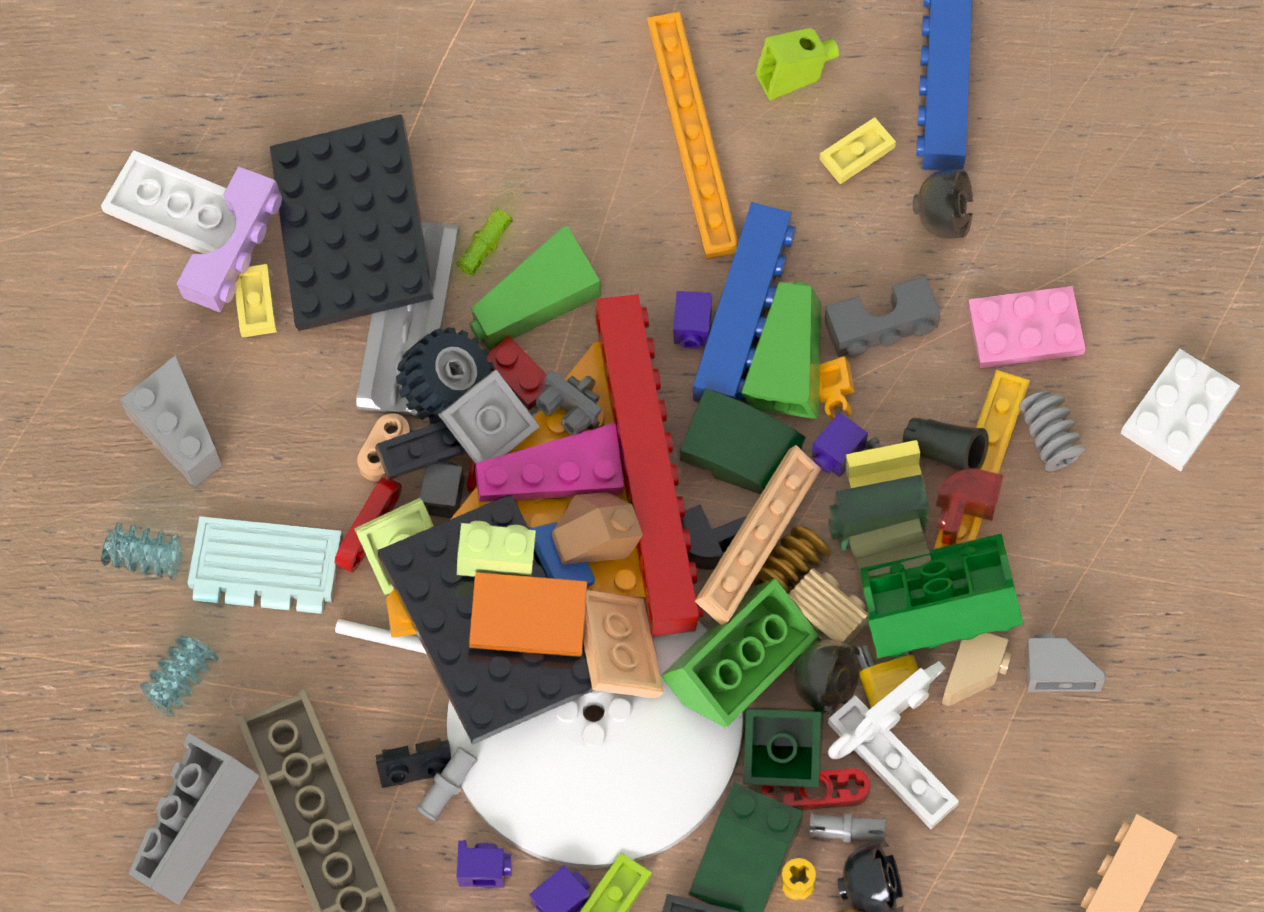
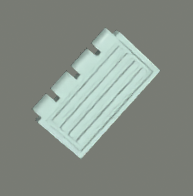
M200 516L187 583L189 588L193 589V601L219 603L221 592H226L225 604L255 607L258 595L261 596V608L290 611L293 599H297L296 610L298 612L323 614L325 602L332 603L338 570V566L335 565L334 561L342 543L343 534L339 530Z

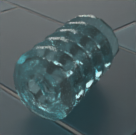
M117 522L113 531H110L105 539L101 561L104 566L112 561L113 566L118 569L122 568L126 563L127 569L132 572L136 571L140 566L141 572L147 575L154 569L157 577H163L168 572L169 578L174 580L181 566L182 546L179 545L178 534L174 533L168 543L165 542L164 531L160 530L155 540L151 539L150 528H145L141 537L137 536L136 525H131L127 534L123 533L122 522Z
M183 635L176 638L175 642L178 648H168L167 655L169 659L162 658L158 661V667L161 671L151 670L149 673L152 683L145 681L140 685V689L148 702L171 718L175 717L169 708L171 704L181 708L184 706V703L178 696L179 693L189 696L193 694L187 683L189 681L197 684L202 682L196 671L201 670L209 673L210 668L205 662L206 658L218 661V656L209 647L198 640Z

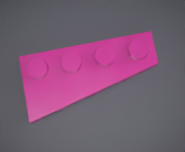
M616 423L478 462L475 467L479 502L496 501L508 495H512L514 500L574 497L575 495L601 492L623 494L624 491Z

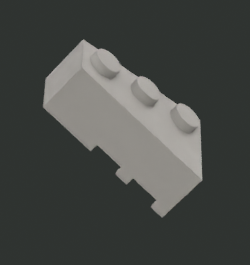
M173 356L120 399L127 417L194 488L222 466L176 356Z

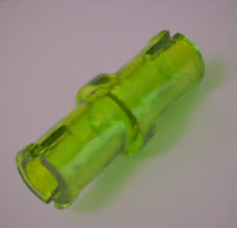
M495 208L481 230L475 231L472 235L473 241L462 257L456 262L457 266L466 274L475 276L476 271L488 254L494 253L498 248L497 242L508 226L512 224V217L505 211Z

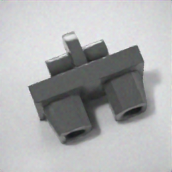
M552 370L545 377L544 389L536 399L537 409L546 416H551L559 407L564 409L567 414L562 418L561 425L571 435L579 434L587 428L589 430L596 429L600 425L598 416L602 408L596 404L600 396L592 391L596 381L591 376H587L581 381L571 376L566 381Z

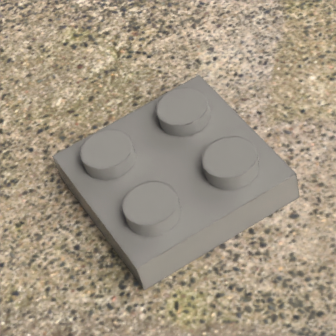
M497 370L489 373L438 414L475 464L506 455L540 427Z

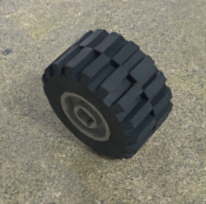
M450 327L444 331L441 328L436 329L409 348L403 354V360L398 363L397 370L401 373L396 376V383L402 385V389L398 392L401 398L406 397L408 400L407 408L410 411L415 409L418 412L416 416L421 420L428 417L430 424L441 422L442 419L439 417V413L494 370L493 362H488L486 358L489 356L486 348L482 350L478 346L481 342L477 338L469 339L468 332L461 330L456 333L455 328Z

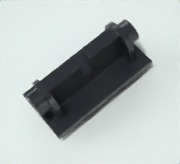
M437 738L436 740L415 744L417 753L414 754L409 753L408 746L382 750V754L375 755L382 788L434 778L437 772L442 773L452 758L449 741H441V738Z

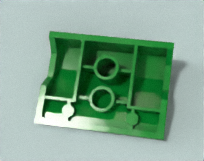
M1002 533L929 550V554L860 568L869 617L867 618L878 658L886 656L897 657L907 651L920 648H935L942 643L959 639L970 640L980 634L993 631L1004 632L1024 624ZM927 555L931 557V561L922 566L905 569L904 565L901 564V562ZM892 565L889 573L869 577L868 571Z

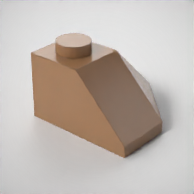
M608 492L575 495L551 533L562 565L628 558L643 537L632 504Z

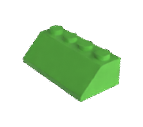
M776 578L753 586L744 595L729 622L723 625L716 622L661 677L683 705L722 727H728L819 634Z

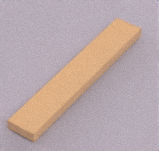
M797 445L790 448L695 600L720 625L729 622L822 469Z

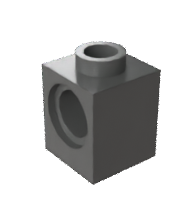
M445 460L425 468L420 498L429 516L452 518L460 508L465 482L462 466Z

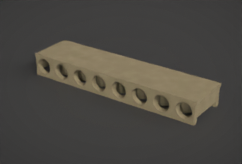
M306 689L298 691L299 695L256 713L246 717L243 715L236 717L313 911L397 912Z

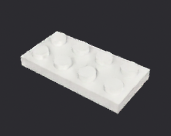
M135 150L131 153L101 205L103 212L202 254L215 251L223 246L232 236L236 225V217L229 211L223 197L226 188Z

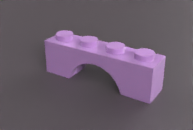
M239 166L223 194L229 211L236 217V225L232 236L223 246L215 251L205 254H192L176 283L183 299L217 312H221L225 303H229L232 300L236 291L235 283L238 277L249 268L251 253L256 243L260 244L264 239L267 230L266 224L271 214L275 215L278 212L282 202V196L276 180Z

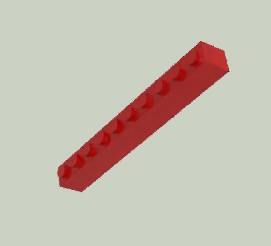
M639 294L596 299L595 321L613 421L616 423L628 503L632 504L643 533V537L636 545L652 637L695 632L698 618L703 617L704 611L695 602L698 595L695 596L693 584H697V570L695 562H689L687 551L691 550V539L689 530L682 529L681 518L685 517L684 501L682 496L676 497L675 486L679 484L678 469L676 464H670L669 453L673 452L671 433L664 432L663 422L667 420L666 405L664 400L658 401L657 390L661 389L660 374L658 369H652L651 359L655 358L653 338L646 337L645 328H649L647 307H641Z

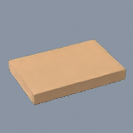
M586 590L583 644L592 689L658 699L664 690L644 598Z

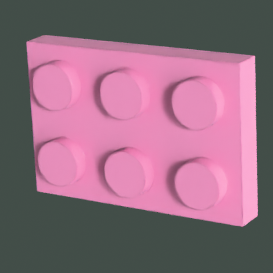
M1073 286L968 299V311L979 368L1084 355L1086 349Z

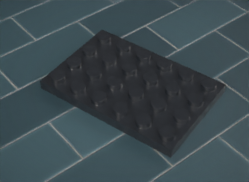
M402 114L270 146L274 180H276L282 196L279 216L294 323L298 331L434 299L406 125Z
M512 495L500 498L378 550V558L472 745L595 691L592 689L584 644H582L581 657L469 648L475 577L457 575L461 523L469 524L473 521H483L497 527L522 525L529 530ZM534 550L531 577L548 578Z

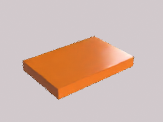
M475 572L469 648L581 657L587 581Z

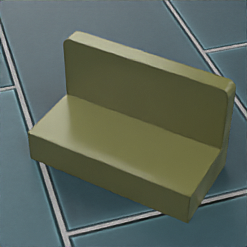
M919 518L848 537L851 550L856 558L860 578V568L929 554L924 529ZM927 555L901 562V564L904 565L905 569L922 566L931 561V557ZM892 565L868 571L869 577L889 573Z

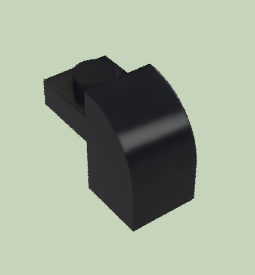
M701 505L685 510V517L681 518L682 529H688L690 533L691 550L687 551L688 561L695 562L696 568L714 570L724 555L723 552L727 550L745 521L746 516L712 529Z

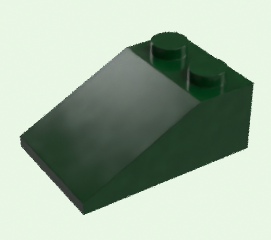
M733 783L716 821L689 895L711 905L740 912H764L801 828L803 811Z

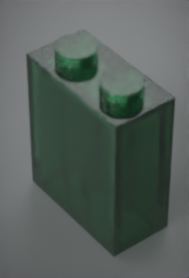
M922 475L835 491L834 505H829L831 518L828 519V525L832 540L838 539L840 549L843 551L851 549L848 537L918 518L926 534L930 506Z

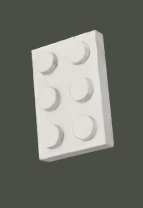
M1179 348L1125 423L1120 434L1177 470L1182 471L1234 398L1240 385Z

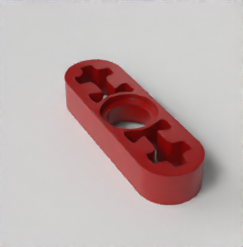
M383 476L378 481L342 541L335 556V565L351 573L359 567L366 554L354 528L391 512L402 491L401 483L393 479L388 480L386 476Z
M856 768L820 771L819 782L823 783L827 790L824 797L812 799L805 793V787H799V801H794L795 793L784 794L783 801L780 802L799 810L857 806L867 799L870 790V780L863 771ZM850 779H855L856 785H863V787L858 789L857 795H851L849 789H838L837 797L832 798L833 785L831 780H837L836 787L847 786ZM763 785L762 794L776 800L774 795H768V793L774 791L775 785ZM781 786V789L785 792L794 791V786Z

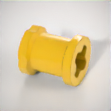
M795 858L784 866L782 871V890L790 899L805 900L813 893L816 871L811 862L806 859ZM802 874L806 876L805 884L800 881L795 885L792 883V875L797 878Z

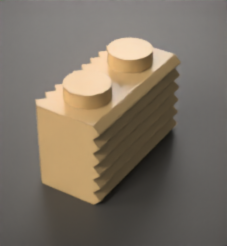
M812 568L788 595L819 634L818 639L839 655L868 624L867 617L869 614L866 612L867 606L857 596L850 595L848 597L838 589L840 585L832 575L827 572L820 574Z

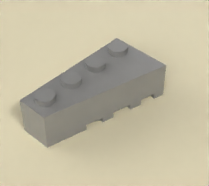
M189 733L183 743V746L187 748L181 763L175 762L170 774L174 781L167 798L161 797L156 807V811H158L157 822L154 828L147 829L128 874L177 905L180 904L190 889L195 878L259 778L258 774L233 757Z

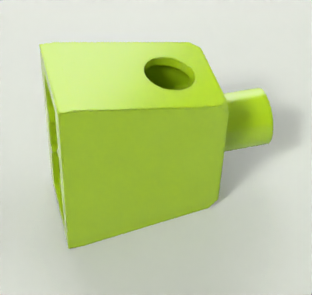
M812 28L766 37L755 75L769 101L817 82L821 77L825 62L839 57L837 43L832 38L821 42L816 31Z

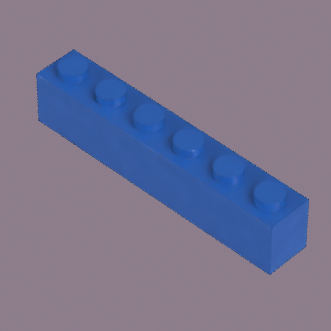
M923 0V7H929V16H923L922 36L928 37V46H921L920 66H927L926 75H920L919 96H925V106L919 105L918 126H924V136H917L916 156L923 157L922 170L963 172L967 140L972 0Z
M751 202L693 384L694 401L700 402L705 388L735 400H744L742 395L746 381L744 377L747 368L751 366L757 349L754 348L756 339L761 337L767 319L763 317L766 306L771 307L777 287L773 286L775 277H782L787 257L782 256L785 246L791 247L794 240L796 227L791 226L792 212Z

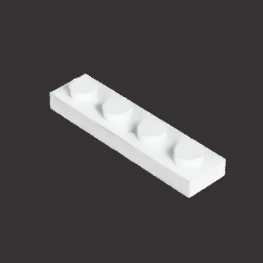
M854 696L828 719V724L840 737L845 733L850 734L864 720V714L869 709ZM882 729L879 730L875 735H871L854 749L867 765L930 829L958 806L959 801L890 730L884 732Z

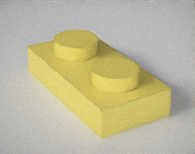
M874 117L821 152L820 161L835 179L842 184L893 150L896 141Z
M267 264L251 266L245 273L240 274L235 283L239 328L242 338L277 332Z

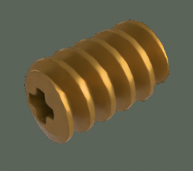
M794 526L790 531L791 536H784L780 541L781 546H774L770 553L771 556H768L754 579V583L758 585L776 578L786 593L789 594L790 589L787 583L790 582L796 586L800 582L797 573L808 574L810 571L807 566L808 562L819 567L821 561L817 553L819 552L829 557L831 551L814 531L806 527Z

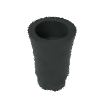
M912 418L903 434V443L917 440L920 457L951 467L969 477H973L979 472L988 451L989 438L984 428L964 427L933 419Z

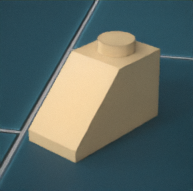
M984 633L970 640H961L942 704L951 706L995 685L998 673L1006 675L1012 656L1011 653L1005 652L1009 639Z

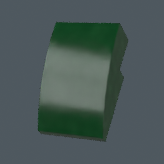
M705 388L680 448V461L713 472L715 479L761 494L788 450L795 445L802 449L805 436L756 408Z

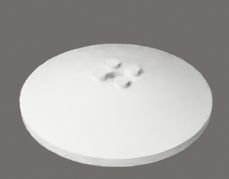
M699 621L695 632L652 637L660 676L707 631ZM661 677L664 692L658 699L595 690L473 745L449 699L447 737L452 757L457 751L458 746H460L478 759L460 786L477 814L492 830L518 849L539 859L575 868L598 869L610 868L620 853L635 862L651 858L685 839L705 821L725 794L733 777L742 743L743 716L741 713L728 727H722L683 705ZM592 705L601 707L605 712L604 716L597 722L586 720L583 713L587 707Z

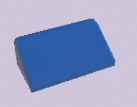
M558 522L530 528L529 530H536L534 550L548 578L587 581V588L595 583V577L587 562L562 565L551 535Z

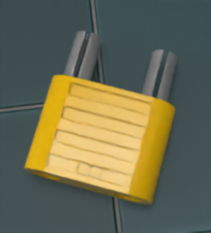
M862 646V650L861 647L856 649V654L862 668L859 676L871 708L919 670L914 655H909L908 651L897 656V659L874 665L867 646Z

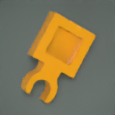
M844 356L820 364L819 400L821 403L826 402L825 411L827 415L833 420L835 418V410L843 406V411L848 417L851 416V405L845 399V395L855 392L849 361Z

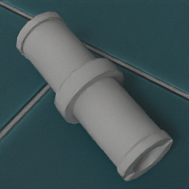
M458 746L457 751L442 773H436L433 778L435 783L420 805L416 807L419 812L433 821H437L438 816L453 794L458 795L461 790L459 785L478 761L474 755Z
M811 813L810 816L811 829L809 830V837L843 839V843H851V839L885 841V818L853 817V813H845V816L816 815Z

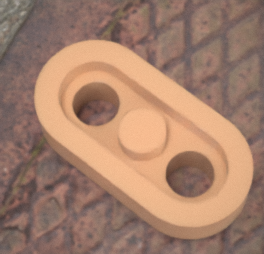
M394 413L386 414L379 418L357 458L360 473L366 479L379 481L383 476H386L381 462L371 463L369 459L372 456H378L375 449L377 443L410 432L409 424L403 416ZM390 426L398 428L395 433L390 434L386 432V429Z

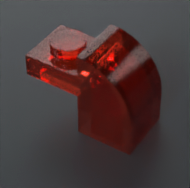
M964 469L952 474L943 482L939 489L936 507L942 508L937 529L943 530L941 543L948 545L956 544L964 514L990 521L993 520L1004 475L981 469Z

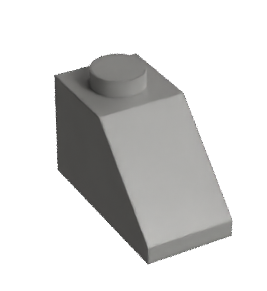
M1049 633L1038 634L1034 638H1028L1025 648L1027 692H1101L1105 681V673L1066 638H1056L1054 634Z

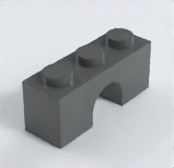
M926 276L892 286L891 304L894 310L884 316H875L868 313L864 309L859 296L826 306L824 321L837 356H858L866 352L868 348L878 345L891 346L899 342L901 338L914 334L915 336H923L937 328L940 311Z

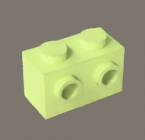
M473 521L469 524L461 523L457 575L475 577V572L531 577L536 530H528L522 525H509L507 527L491 526L483 521Z

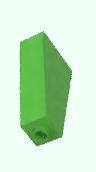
M568 225L555 233L471 307L473 321L469 323L475 338L479 341L484 340L489 350H492L508 336L514 339L601 296L600 280Z
M795 281L792 284L779 282L742 390V395L749 406L760 411L817 419L819 414L821 302L812 286L804 282Z

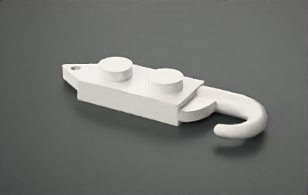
M938 661L925 670L920 668L864 714V720L850 734L845 733L828 749L829 757L831 759H840L853 751L871 735H875L879 730L882 729L884 732H887L894 727L901 719L899 715L909 706L915 709L929 696L927 691L930 684L945 669L943 664Z

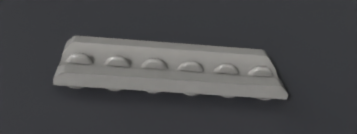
M421 222L434 299L372 314L357 393V409L417 415L418 412L415 409L410 411L407 408L408 400L406 397L401 398L398 392L402 389V385L396 383V376L401 373L397 370L398 363L403 360V354L428 333L430 334L432 331L439 328L442 329L460 225Z

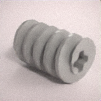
M1042 391L1025 398L1020 403L1019 408L1025 413V422L1027 425H1030L1029 433L1035 438V447L1040 450V460L1046 463L1045 471L1052 472L1063 469L1075 462L1078 456L1085 452L1086 448L1084 445L1073 446L1081 436L1078 432L1068 433V431L1075 427L1074 420L1063 421L1070 414L1068 407L1058 408L1065 401V397L1063 395L1053 396L1050 391Z

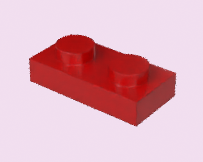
M508 336L488 352L489 356L486 358L488 362H493L494 370L499 372L521 403L530 410L536 405V399L544 389L547 374Z

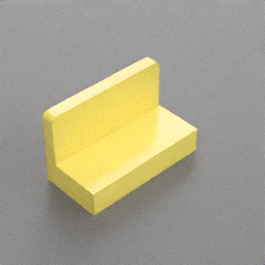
M917 440L846 454L845 468L855 506L924 493L925 485L919 466L920 450Z

